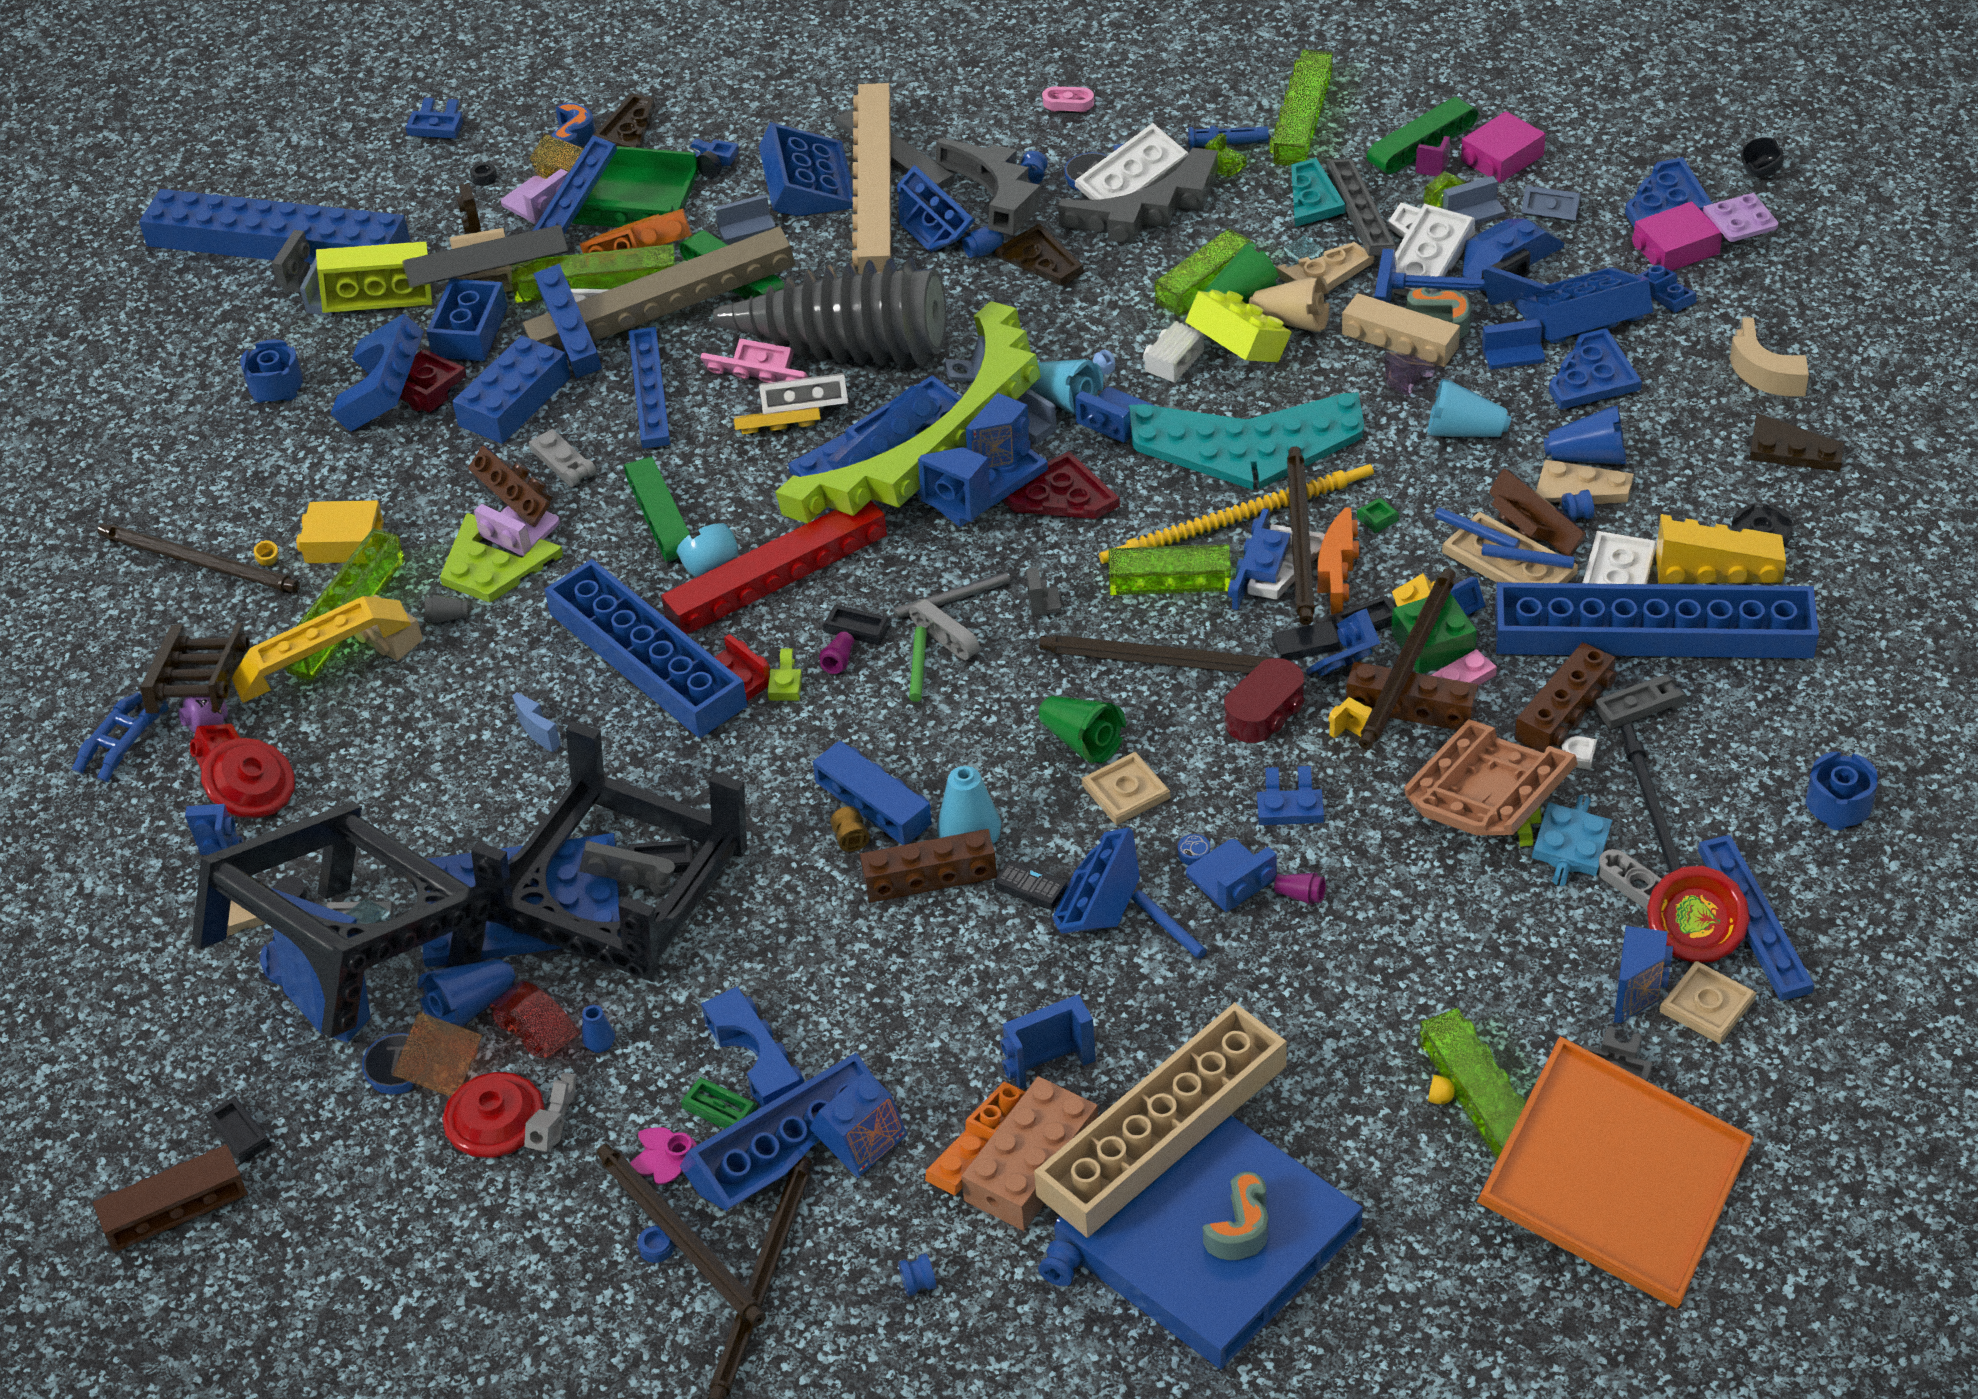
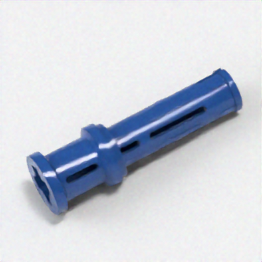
M1215 125L1206 129L1188 127L1189 151L1192 148L1200 147L1216 149L1219 148V145L1269 142L1268 126L1218 129Z

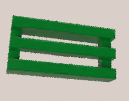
M702 1077L697 1080L681 1100L682 1109L724 1129L758 1110L757 1103ZM702 1090L716 1098L712 1099L706 1095L699 1093V1091ZM720 1100H723V1101H725V1102H727V1103H729V1104H731V1105H733V1106H735V1107H737V1108H739V1109H741V1110H743V1111H742V1112H739V1111H737V1110H735V1109H733V1108H731V1107L725 1105V1103L722 1102V1101H720Z

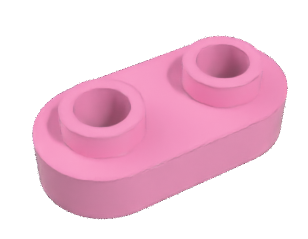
M1054 86L1045 89L1042 93L1043 106L1051 111H1076L1082 113L1094 106V93L1088 88Z

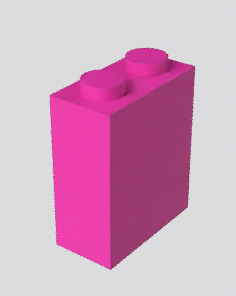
M1505 111L1462 139L1461 161L1488 177L1494 176L1499 183H1502L1544 155L1546 133Z
M1692 201L1635 221L1634 234L1632 236L1635 248L1640 250L1652 265H1660L1671 271L1720 254L1722 240L1720 230Z

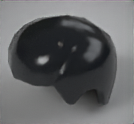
M1761 137L1751 140L1743 146L1740 153L1744 169L1751 176H1756L1757 178L1774 175L1782 168L1785 158L1783 149L1779 147L1777 141L1772 137Z

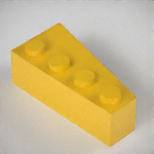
M1660 515L1655 555L1658 584L1783 583L1786 556L1782 535L1750 529H1743L1741 532L1728 529L1727 525L1716 524L1715 527L1699 525L1698 520L1686 518L1684 522L1672 520L1670 515Z

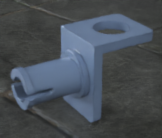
M978 336L971 361L945 359L944 366L949 380L974 382L984 358L986 343L984 336ZM953 367H962L967 373L959 374L953 370Z

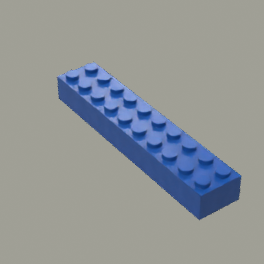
M160 189L139 220L146 246L265 260L275 259L294 230L304 231L307 243L310 246L309 256L304 261L309 262L310 265L313 264L316 258V249L410 242L404 215Z
M1497 582L1496 654L1572 655L1578 646L1584 642L1612 656L1814 659L1819 637L1814 586Z

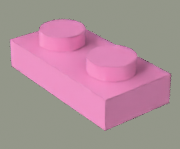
M1475 649L1431 676L1480 685L1496 676L1497 666Z

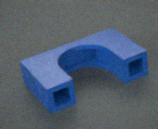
M404 313L358 341L352 359L369 375L358 384L337 395L330 413L350 432L397 406L424 333L417 323L413 322Z

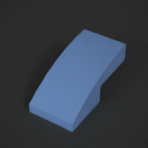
M516 692L512 697L520 724L538 744L554 752L561 745L556 724L543 717L539 703Z

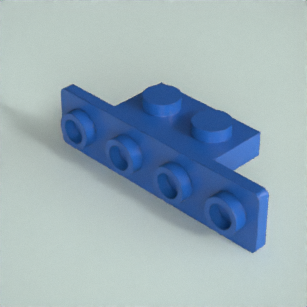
M1263 508L1260 517L1254 519L1251 530L1252 538H1247L1244 545V559H1239L1237 562V577L1235 580L1231 579L1229 583L1228 597L1232 598V609L1239 610L1250 579L1276 583L1288 551L1291 533L1269 530V509Z

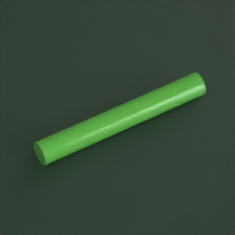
M922 626L917 627L914 634L909 699L914 702H918L922 698L927 629Z

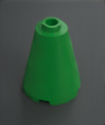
M1248 242L1203 292H1210L1211 289L1227 294L1228 291H1233L1243 297V302L1248 303L1255 291L1281 285V283L1276 284L1275 279L1279 275L1263 250L1257 253L1253 249L1256 244Z
M1053 695L1046 698L1039 707L1040 722L1089 763L1106 762L1116 753L1122 743L1123 738L1119 735L1121 727L1126 728V719L1122 709L1113 703Z

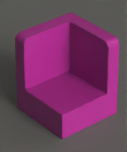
M1445 136L1439 148L1422 144L1418 145L1416 173L1442 178L1449 163L1450 137Z

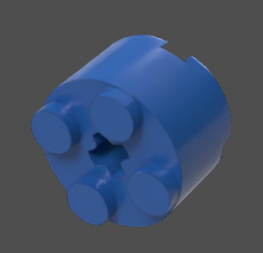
M265 340L255 344L256 349L251 352L247 349L242 354L240 359L241 368L248 391L255 402L289 401L297 396V391L303 383V375L293 346L292 348L287 346V343L283 340Z
M1841 752L1826 753L1820 756L1813 764L1805 804L1816 818L1827 823V826L1833 830H1843L1846 826L1859 824L1866 820L1872 812L1878 785L1877 770L1870 761L1860 755L1852 753V757L1841 756Z

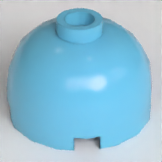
M724 523L712 524L698 529L701 535L696 536L694 539L688 535L678 545L676 551L685 569L695 577H699L738 557V545L734 534Z

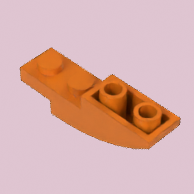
M679 209L660 216L657 214L613 229L580 243V247L587 267L590 270L638 255L644 250L690 237L692 232L684 209Z
M1344 508L1332 522L1324 536L1318 557L1317 593H1330L1331 615L1342 612L1343 602H1349V583L1343 584V580H1348V571H1353V559H1359V541H1353V538H1358V520H1352L1351 508Z
M1004 1081L966 1119L965 1131L926 1170L925 1181L955 1196L963 1188L961 1176L1025 1094V1091Z

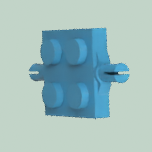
M1579 795L1574 809L1548 802L1531 858L1547 862L1556 868L1552 878L1555 885L1558 884L1561 875L1559 886H1564L1569 872L1597 875L1599 857L1604 851L1612 820L1587 813L1591 803V799L1586 796L1584 805H1582L1584 795Z

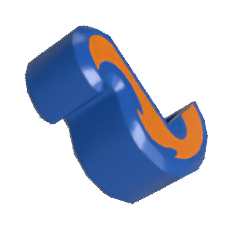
M564 103L555 108L560 128L551 135L556 143V148L554 149L556 156L561 159H571L580 153V146L586 145L596 130L593 115L589 109L576 103Z

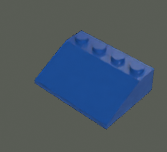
M770 122L759 145V151L772 209L781 214L794 216L853 209V197H856V195H853V183L842 141Z
M1613 267L1546 285L1544 292L1511 300L1526 321L1540 320L1542 325L1541 338L1549 340L1550 343L1563 342L1567 339L1566 336L1573 334L1580 336V334L1592 332V329L1598 327L1604 329L1613 328L1618 325V322L1623 320H1641L1644 318V314L1653 312L1649 279Z
M271 888L299 908L313 915L332 921L357 924L355 917ZM273 928L283 991L312 1025L322 1033L325 999L318 977L303 952L290 939ZM354 933V934H349L347 937H348V938H351V937H353V936H355V935H358V934H356V933ZM365 975L363 977L356 1027L333 1037L346 1043L371 1018Z

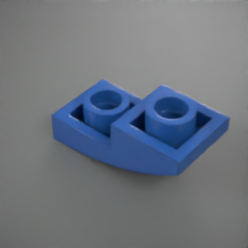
M1652 266L1647 271L1637 275L1649 279L1651 296L1674 313L1697 302L1696 292L1678 284L1677 273L1663 266Z

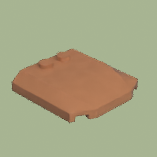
M1468 719L1405 785L1404 790L1407 799L1426 818L1474 835H1514L1578 763L1575 754L1548 746L1545 752L1542 753L1497 738L1494 727Z

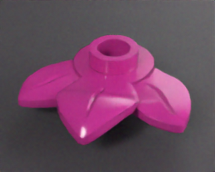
M664 1127L644 1129L638 1132V1137L646 1150L641 1152L630 1164L641 1176L654 1175L656 1185L667 1184L680 1176L682 1172L680 1165L688 1150L697 1145L694 1139L686 1133H672L668 1128Z

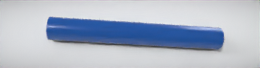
M1438 507L1435 512L1434 518L1501 546L1519 548L1520 540L1441 507Z
M1484 543L1481 553L1482 556L1570 569L1574 568L1575 557Z
M1138 890L1133 894L1132 900L1197 959L1205 956L1207 949L1145 893Z

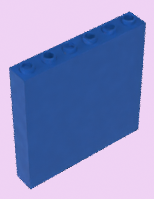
M1230 1115L1090 1237H1085L1061 1216L1057 1219L1054 1229L1055 1240L1067 1242L1080 1251L1082 1254L1080 1265L1222 1370L1362 1228L1363 1207ZM1243 1171L1257 1173L1263 1178L1267 1188L1266 1211L1269 1222L1266 1245L1256 1255L1240 1260L1217 1258L1208 1253L1203 1244V1226L1226 1221L1236 1222L1231 1201L1233 1192L1230 1181L1234 1176Z

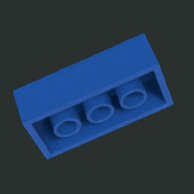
M521 335L452 401L458 426L503 444L571 378L566 353Z

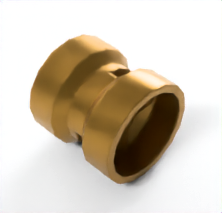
M853 806L843 807L835 811L831 816L830 823L833 831L837 834V842L842 850L854 852L867 845L870 835L867 827L863 824V817L858 808Z

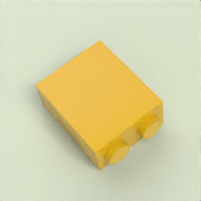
M378 500L309 502L307 513L302 516V532L297 535L296 540L297 550L302 552L305 563L374 562L384 523Z

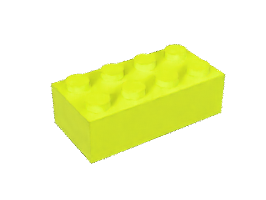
M413 242L316 249L322 313L432 305L431 284L409 288L402 263L406 259L428 255L427 243Z

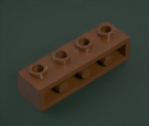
M1582 642L1516 718L1515 740L1542 753L1545 752L1548 746L1560 747L1564 743L1569 730L1573 726L1577 727L1580 724L1585 711L1589 707H1594L1595 700L1600 698L1602 691L1605 688L1609 689L1613 685L1617 672L1614 671L1616 657Z
M1354 661L1346 684V699L1350 697L1373 709L1392 668ZM1411 672L1389 718L1458 731L1468 719L1474 721L1477 711L1479 684Z
M989 829L860 853L863 880L869 903L995 879L997 877L995 851Z
M226 1144L217 1149L209 1150L205 1154L189 1161L177 1164L154 1176L144 1178L119 1191L109 1193L92 1203L113 1253L244 1197L248 1193Z

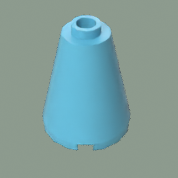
M1089 359L1038 362L1041 378L1029 388L1056 406L1076 416L1075 397L1081 390L1097 396L1098 390L1103 391V373L1101 367Z
M1441 379L1435 395L1437 398L1430 414L1428 435L1438 437H1500L1502 432H1508L1511 416L1507 415L1506 408L1450 380Z
M957 767L948 776L937 822L938 836L942 838L989 829L992 844H994L1000 836L1001 819L978 770L973 767Z

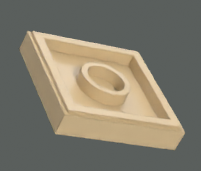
M1136 752L1082 778V786L1115 825L1170 799V790Z
M1695 961L1661 1003L1659 1012L1721 1044L1755 1001L1757 992Z

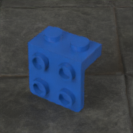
M1230 839L1186 868V876L1227 913L1275 881L1277 876V854L1270 847H1266L1253 855L1238 840Z

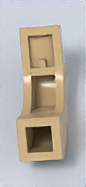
M1742 318L1741 329H1736L1735 336H1733L1730 353L1732 367L1739 377L1749 385L1767 393L1781 396H1805L1809 377L1806 355H1780L1766 350L1757 340L1754 318Z

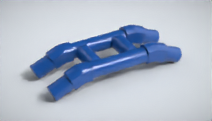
M136 692L129 697L119 700L89 739L83 742L71 770L83 774L88 762L92 760L95 752L99 749L98 746L110 749L102 762L103 766L97 776L99 780L108 783L114 770L117 769L120 761L124 758L123 755L148 725L150 726L154 720L168 711L169 706L167 702H163L158 713L146 714L145 709H143L137 719L127 714L143 703L142 695ZM116 725L129 728L120 740L108 736Z

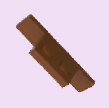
M482 446L468 469L529 525L536 527L549 508L550 501L553 498L545 490L546 484L536 477H530L528 475L530 470L522 464L515 462L512 465L501 460L488 447Z
M1508 469L1501 471L1489 490V493L1495 498L1491 505L1500 511L1498 516L1509 524L1517 525L1520 528L1518 532L1533 541L1535 538L1548 541L1562 554L1573 556L1586 536L1584 530Z

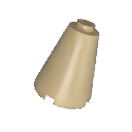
M1311 276L1258 290L1249 299V303L1262 308V314L1267 317L1272 316L1283 321V325L1312 332H1321V330L1325 329L1329 317V303H1324V294H1329L1323 276Z

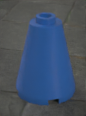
M1618 406L1609 407L1549 431V438H1544L1546 456L1552 455L1553 461L1613 465L1626 464L1625 448H1623V431Z
M501 959L427 971L419 976L417 982L418 989L423 987L425 997L420 998L421 1006L433 1027L437 1031L444 1029L446 1031L444 1035L449 1036L459 1031L511 990L515 980V973L512 966Z

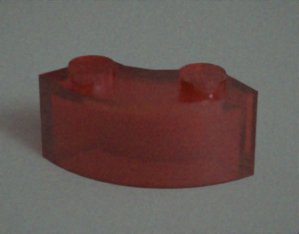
M520 981L489 1004L494 1011L492 1016L498 1026L521 1038L527 1051L538 1058L550 1057L581 1033L569 1016L549 995L526 981Z

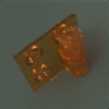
M418 1012L392 1075L451 1097L458 1087L463 1084L472 1060L476 1059L482 1035Z

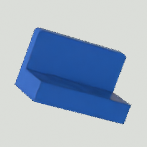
M1534 319L1483 326L1482 350L1489 369L1544 363L1545 355L1540 344L1542 330L1540 320Z

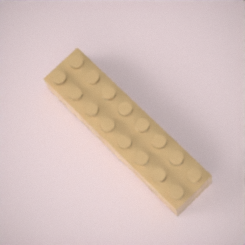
M1234 1002L1034 1171L1036 1196L1085 1237H1090L1286 1067L1287 1041Z

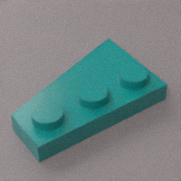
M1317 158L1291 165L1295 227L1346 213L1344 201Z

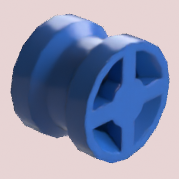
M1028 151L1022 157L1020 165L1029 167V183L1038 184L1044 178L1048 160L1041 152Z
M1588 489L1581 490L1576 495L1572 493L1562 495L1563 514L1571 521L1575 522L1577 518L1581 517L1585 520L1594 517V503Z
M1052 1241L1046 1250L1047 1258L1040 1262L1038 1272L1045 1280L1052 1284L1068 1286L1074 1278L1073 1269L1078 1268L1082 1261V1254L1075 1246L1067 1242Z
M927 1253L919 1255L917 1260L911 1262L906 1259L898 1261L900 1275L908 1297L916 1295L917 1291L923 1288L928 1290L937 1288L934 1272Z

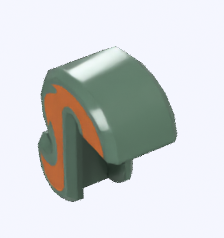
M1421 287L1413 289L1407 294L1406 309L1460 325L1459 339L1468 334L1471 325L1472 306L1469 298L1463 293L1455 290H1442L1435 294H1429L1430 290L1428 288Z
M1250 1171L1238 1173L1230 1181L1233 1192L1231 1201L1236 1222L1226 1221L1203 1226V1244L1208 1253L1217 1258L1240 1260L1256 1255L1266 1245L1269 1222L1266 1211L1267 1188L1263 1178L1257 1173Z

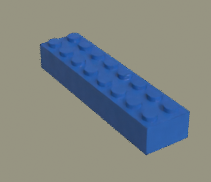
M593 559L544 589L549 612L552 617L699 739L748 706L744 681Z

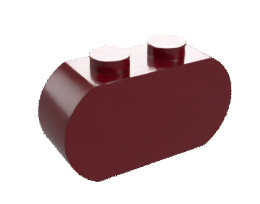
M1271 658L1263 660L1225 696L1224 723L1227 732L1233 738L1246 743L1266 741L1274 732H1278L1293 713L1296 714L1302 709L1305 702L1304 675L1299 666L1286 659Z

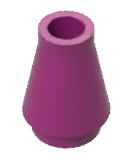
M847 632L838 633L836 638L821 650L819 659L824 671L830 674H838L847 668L851 648L854 644V638L851 634Z
M1316 872L1288 875L1278 874L1275 879L1274 890L1276 894H1283L1313 905L1323 901L1326 891V880L1324 877L1318 876Z

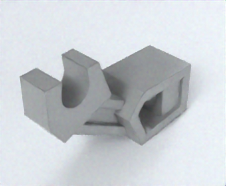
M563 1073L561 1080L553 1082L550 1098L551 1104L548 1111L539 1109L526 1122L524 1147L547 1152L560 1141L565 1121L564 1115L569 1104L574 1099L577 1075Z

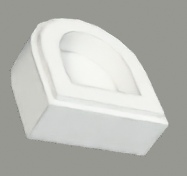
M1579 736L1570 737L1562 744V750L1576 755L1578 763L1576 768L1590 770L1597 739Z

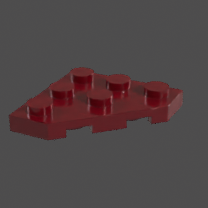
M1070 451L1048 461L1047 471L1002 500L1013 512L1097 519L1120 507V498Z

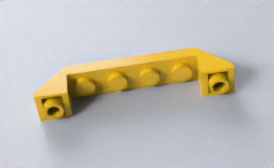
M362 596L251 647L232 676V681L242 703L271 691L265 677L266 675L377 625L383 638L411 626L400 600Z

